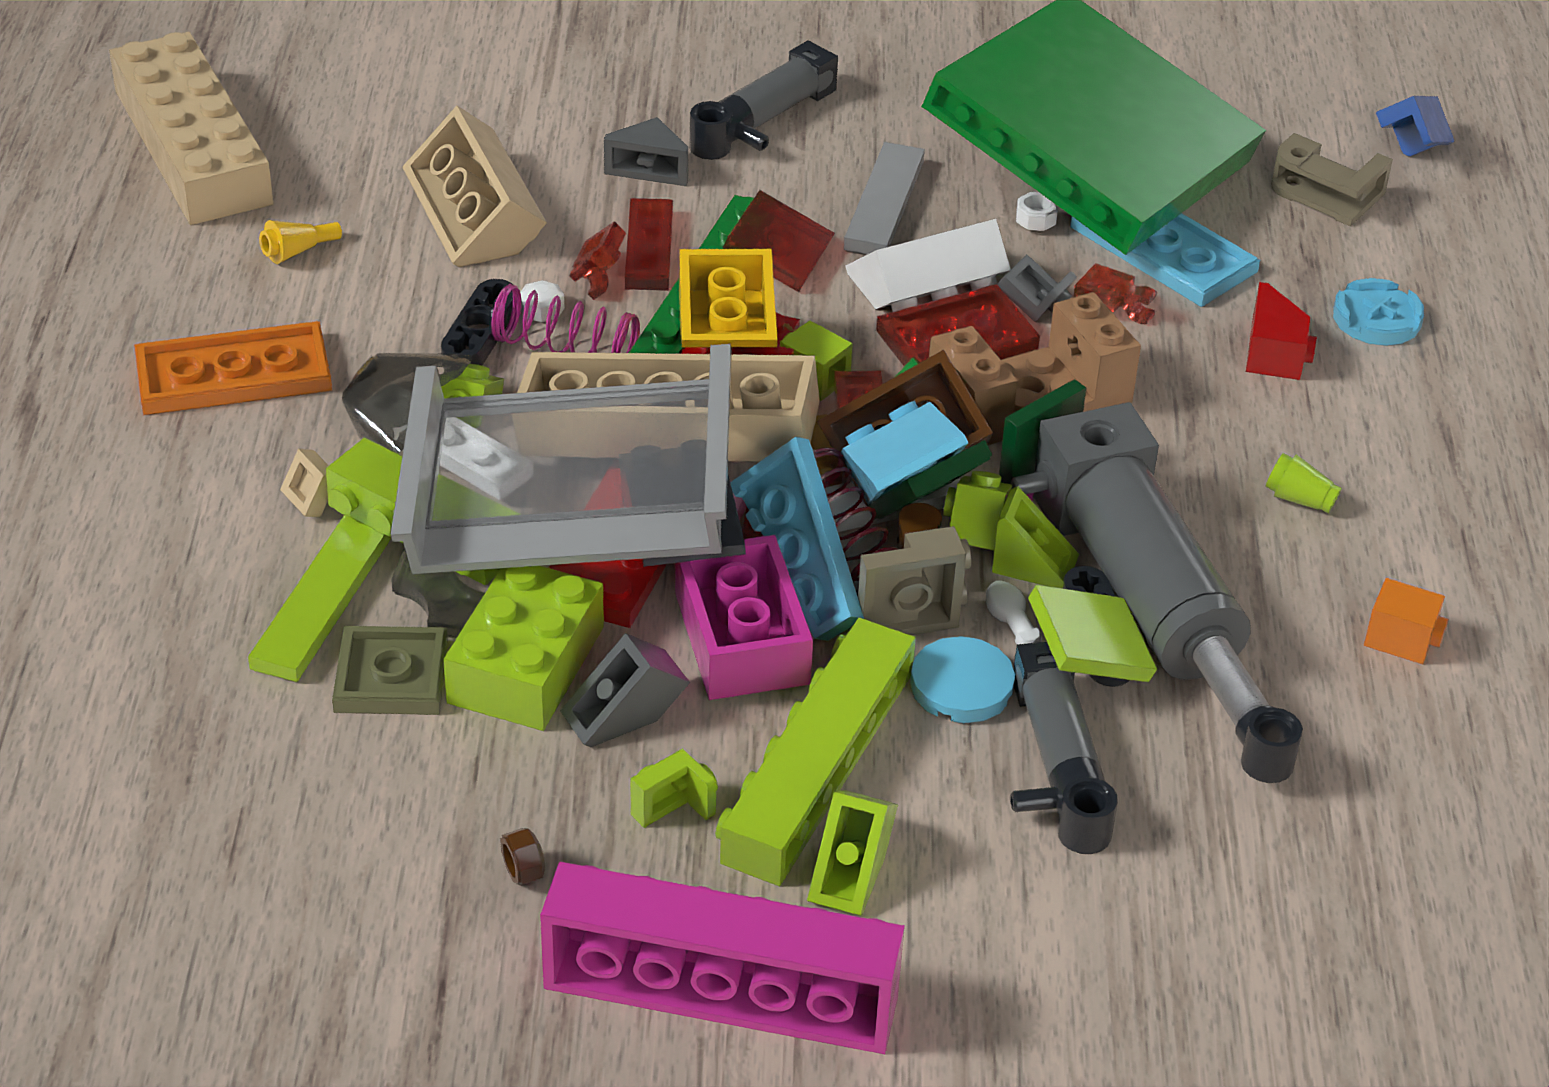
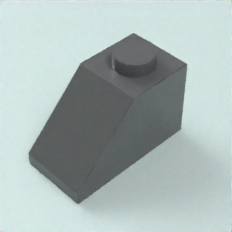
M625 633L560 712L582 743L588 747H593L657 722L689 685L690 681L665 649Z

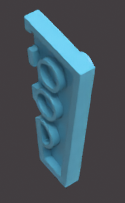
M794 437L730 483L735 497L742 498L749 509L746 517L754 531H760L763 536H776L808 628L814 639L829 641L853 626L858 617L864 619L810 440Z

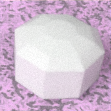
M1029 192L1018 198L1016 222L1027 230L1045 231L1056 225L1058 206L1039 192Z
M541 280L526 284L521 290V311L523 314L528 295L533 290H536L538 293V304L534 321L546 322L550 303L557 295L561 299L559 315L565 308L564 293L558 284ZM534 295L530 302L527 319H529L532 311ZM556 300V303H555L554 308H553L551 320L554 319V315H555V312H556L557 300Z

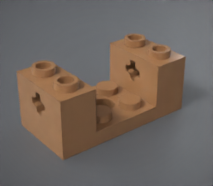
M1092 292L1054 303L1049 347L1000 360L973 326L931 337L929 357L942 350L946 352L993 432L989 443H987V445L1003 441L1004 424L1007 416L1074 379L1087 387L1083 412L1127 402L1132 403L1141 344L1102 300Z

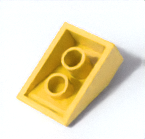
M680 249L679 303L682 347H710V345L730 344L731 347H777L772 249Z

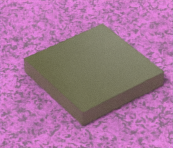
M344 626L332 698L333 712L439 715L444 680L443 659L447 654L448 646L447 628Z

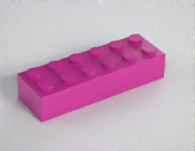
M559 861L540 914L544 989L885 1055L898 1001L905 925L888 923L876 918L867 919L829 912L821 908H808L775 902L762 897H748L721 892L703 886L694 887L667 882L649 876H635L608 871L590 865L581 866Z

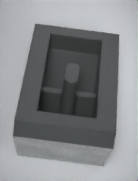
M656 117L605 135L604 174L687 186L689 147Z

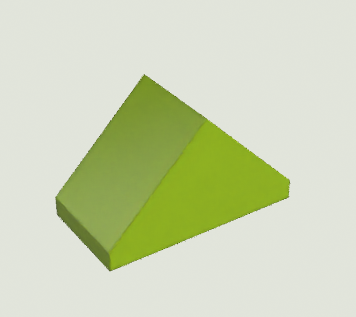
M1017 486L1010 490L998 519L992 573L1062 589L1064 577L1070 569L1075 567L1079 553L1020 487Z

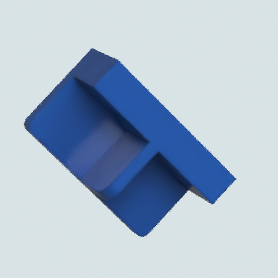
M1414 95L1376 112L1381 128L1394 129L1400 148L1406 156L1416 155L1437 145H1449L1455 142L1438 96Z

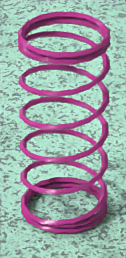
M509 284L505 286L498 295L492 313L491 328L494 339L502 343L506 341V343L512 345L524 337L529 349L537 350L547 342L551 352H558L553 350L550 336L558 321L561 307L560 297L557 295L552 299L546 320V336L539 345L534 346L529 342L527 331L535 316L538 293L536 290H533L528 295L523 314V331L517 339L510 340L520 316L521 293L516 285ZM511 290H512V292H513L512 312H511V316H510L509 323H508L507 328H506V330H505V329H504V311H505V304H506L507 296L509 295V293H510ZM533 295H534V301H533L532 311H531L529 320H528V322H527L528 310H529L530 302H531V299H532V297H533ZM556 300H557L556 312H555V315H554L553 322H552V324H551V316H552V312H553L554 305H555ZM581 301L575 305L572 312L569 342L559 352H566L569 347L571 352H575L573 341L579 331L584 312V305ZM604 306L597 313L593 328L592 347L588 353H597V345L606 324L607 310ZM578 309H579V316H578V320H577L576 327H575V329H574V323H575V319H576V314H577V311H578ZM627 312L623 314L615 332L611 353L621 352L631 321V337L626 353L630 352L640 335V322L637 315ZM601 315H602V321H601L600 329H599V332H598V335H597L598 326H599V321H600V318H601Z

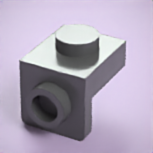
M1026 255L996 286L1036 322L1047 310L1053 314L1054 303L1070 299L1073 296L1067 289L1076 280L1077 276L1070 271L1057 283L1032 258Z

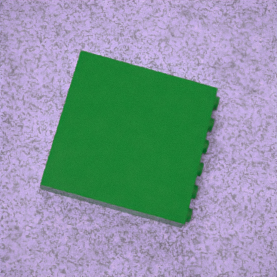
M1055 0L936 72L921 106L1124 255H1127L1249 163L1266 132L1263 127L1082 0Z

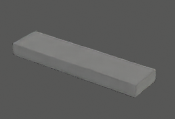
M884 142L844 237V250L868 255L876 250L891 246L922 168L925 149Z

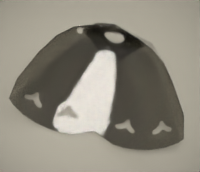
M377 353L374 357L371 355L355 373L342 394V402L359 438L362 440L365 437L397 454L404 449L407 428L399 432L397 440H394L393 428H399L408 424L416 367L436 366L442 387L463 373L472 360L471 355L449 353ZM451 366L444 369L443 374H439L437 367Z

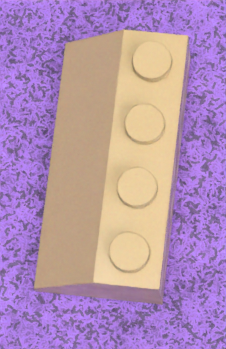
M456 106L402 167L451 262L458 267L518 255L529 242L538 236L540 230L547 224L493 128L459 106Z

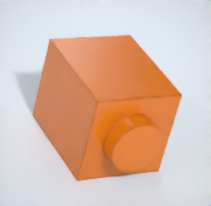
M1385 578L1372 609L1364 646L1423 664L1430 645L1440 648L1449 619L1440 616L1445 596Z

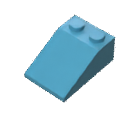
M915 400L891 412L889 416L892 422L875 431L872 424H868L845 437L849 445L842 449L841 454L846 466L852 470V477L858 488L864 490V499L868 505L905 480L960 453L968 444L965 435L931 402L918 408Z

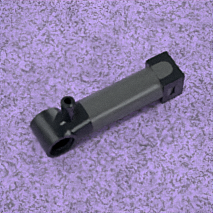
M807 40L789 51L788 62L718 102L706 101L694 105L690 111L689 148L691 153L702 159H720L730 153L731 143L737 139L759 151L764 150L769 144V138L755 128L808 97L818 102L837 90L838 55Z
M1047 642L1017 644L1014 662V689L1019 706L1027 707L1050 787L1013 791L1010 794L1011 808L1014 812L1057 809L1059 814L1058 837L1065 847L1079 854L1101 852L1108 847L1112 839L1118 799L1114 788L1105 782L1074 684L1075 672L1058 669Z

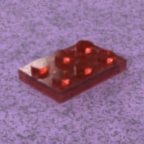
M997 284L877 316L876 321L877 333L903 366L912 358L919 362L929 358L931 337L973 326L1000 360L1039 349L1040 335Z

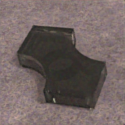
M405 547L391 578L392 592H395V595L411 599L424 609L428 616L427 627L447 628L448 637L452 638L458 637L485 594L464 584L454 571L412 574Z

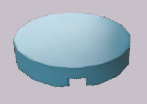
M1376 278L1360 279L1347 284L1346 290H1339L1336 294L1333 318L1338 327L1352 338L1368 344L1388 346L1402 344L1415 338L1422 327L1424 305L1414 292L1408 290V294L1398 290L1399 284L1393 281Z
M963 636L942 638L926 645L916 655L911 670L910 685L915 700L927 712L937 717L938 712L951 715V721L980 722L1000 714L1007 706L1008 699L1013 693L1015 672L1010 659L999 648L981 639Z

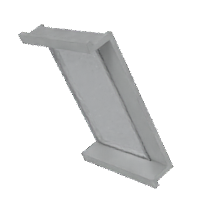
M710 345L709 379L458 398H444L436 366L416 367L391 528L392 541H403L412 574L721 553V519H726L731 345Z

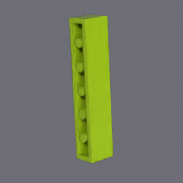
M858 617L847 635H839L831 653V660L826 668L819 667L814 673L809 693L803 702L796 701L791 708L784 732L780 737L774 735L769 741L764 754L763 764L757 772L750 771L746 776L740 791V799L733 809L727 807L721 814L715 832L716 838L721 840L720 864L776 886H781L829 809L833 793L841 790L910 679L914 662L916 637Z

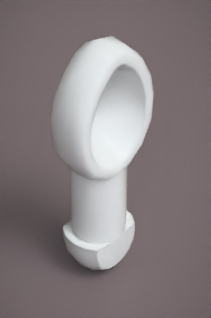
M999 580L991 583L986 591L987 608L993 617L1001 622L1008 623L1016 636L1015 643L1042 642L1039 629L1033 627L1025 614L1026 599L1022 592L1009 582Z

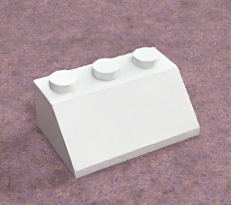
M996 219L882 248L846 265L848 275L875 309L891 305L893 313L919 306L917 298L931 295L932 301L937 302L959 295L957 287L970 284L972 292L997 285L996 276L1011 270Z

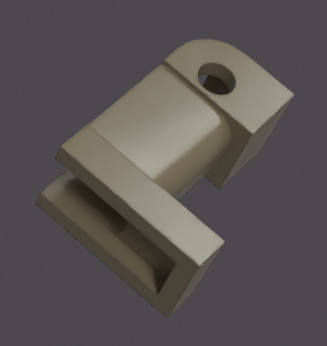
M1293 133L1277 150L1271 183L1272 189L1276 194L1336 218V221L1348 226H1352L1385 195L1393 159L1377 153L1359 171H1356L1320 156L1322 144Z

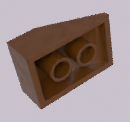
M944 350L817 421L830 446L840 452L849 445L845 437L868 424H872L875 431L892 422L889 416L891 412L914 400L918 408L931 402L965 435L968 444L962 451L985 440L986 444L989 443L993 434ZM852 477L851 482L853 483L854 487H858L854 478ZM863 497V500H862V501L864 502V504H865V506H866V505H867V502L865 501V499H864V497Z

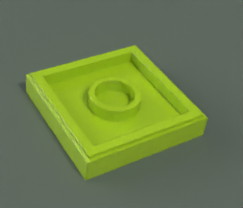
M1035 585L1028 599L1059 670L1149 682L1157 668L1124 598Z

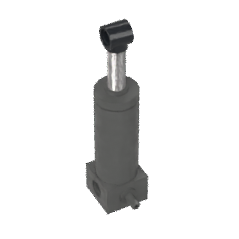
M1131 402L1042 420L1040 422L1034 473L1013 477L1010 483L1012 485L1011 489L1019 486L1025 494L1034 493V499L1043 514L1063 536L1076 533L1081 535L1117 595L1125 599L1138 629L1161 666L1170 676L1182 680L1205 677L1236 726L1235 734L1243 745L1240 761L1243 770L1250 777L1260 782L1280 783L1288 779L1293 773L1303 728L1301 722L1294 714L1287 710L1269 706L1239 660L1238 654L1245 648L1251 634L1250 620L1154 477L1159 444Z

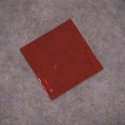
M759 190L728 236L723 249H772L773 278L800 292L835 233Z

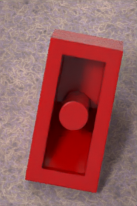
M1259 282L1245 372L1300 380L1304 362L1313 363L1317 336L1309 335L1310 316L1273 286L1265 282Z

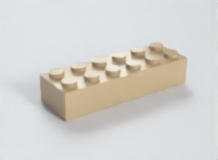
M190 31L185 33H169L162 38L144 42H129L122 47L109 49L115 91L190 225L274 205L269 162Z
M532 352L517 393L709 379L710 354ZM731 355L728 461L760 462L794 437L809 439L811 443L820 403L815 356ZM708 400L511 414L519 454L523 457H541L546 459L554 457L588 458L593 460L601 458L619 459V455L631 454V451L638 447L654 446L661 450L681 448L683 443L689 441H707Z

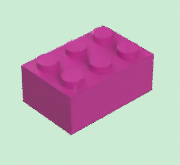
M775 535L744 539L746 554L675 563V595L709 700L810 685L813 639Z

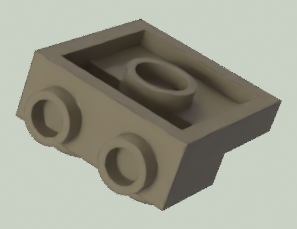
M952 526L905 534L904 549L861 555L858 600L864 619L908 635L959 628L961 606H965L968 600L964 573L965 569H970L971 551L965 538L960 539L955 527Z

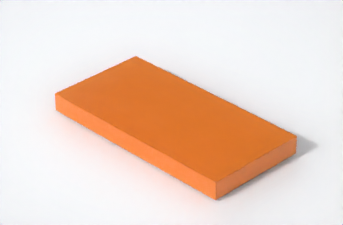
M320 321L134 344L143 415L332 391L331 375Z

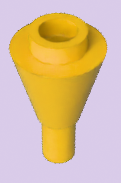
M268 220L264 225V230L260 232L259 242L263 254L269 257L273 263L279 264L316 246L317 243L341 239L342 229L338 222L313 226L312 224Z

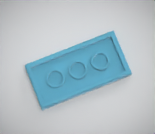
M1182 213L1127 255H1124L1074 217L1071 218L1070 227L1200 307H1203L1256 274L1259 270L1260 259Z

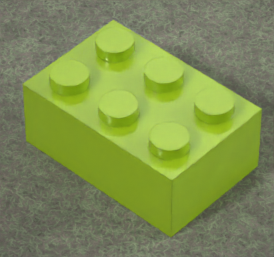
M542 566L501 568L443 659L447 704L544 731L604 628L603 583Z

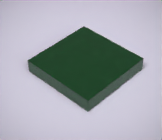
M1074 379L1005 418L999 468L1001 483L1010 484L1013 477L1034 473L1040 422L1083 412L1087 387Z
M985 440L905 480L866 506L874 508L877 513L875 519L880 520L954 482L989 461L992 453Z

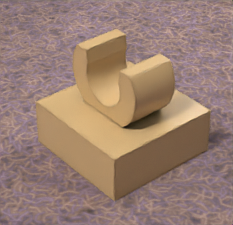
M298 449L280 490L305 517H321L328 502L326 467L329 465L314 450Z

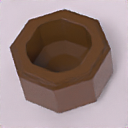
M521 828L503 834L502 838H500L501 853L513 883L523 885L543 878L545 871L544 853L535 834L528 828Z

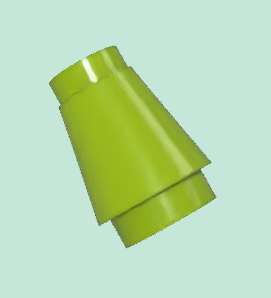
M1282 453L1276 462L1265 487L1275 492L1274 497L1322 510L1326 513L1331 511L1342 490L1341 487L1335 485L1333 481L1297 454L1291 457L1285 453Z

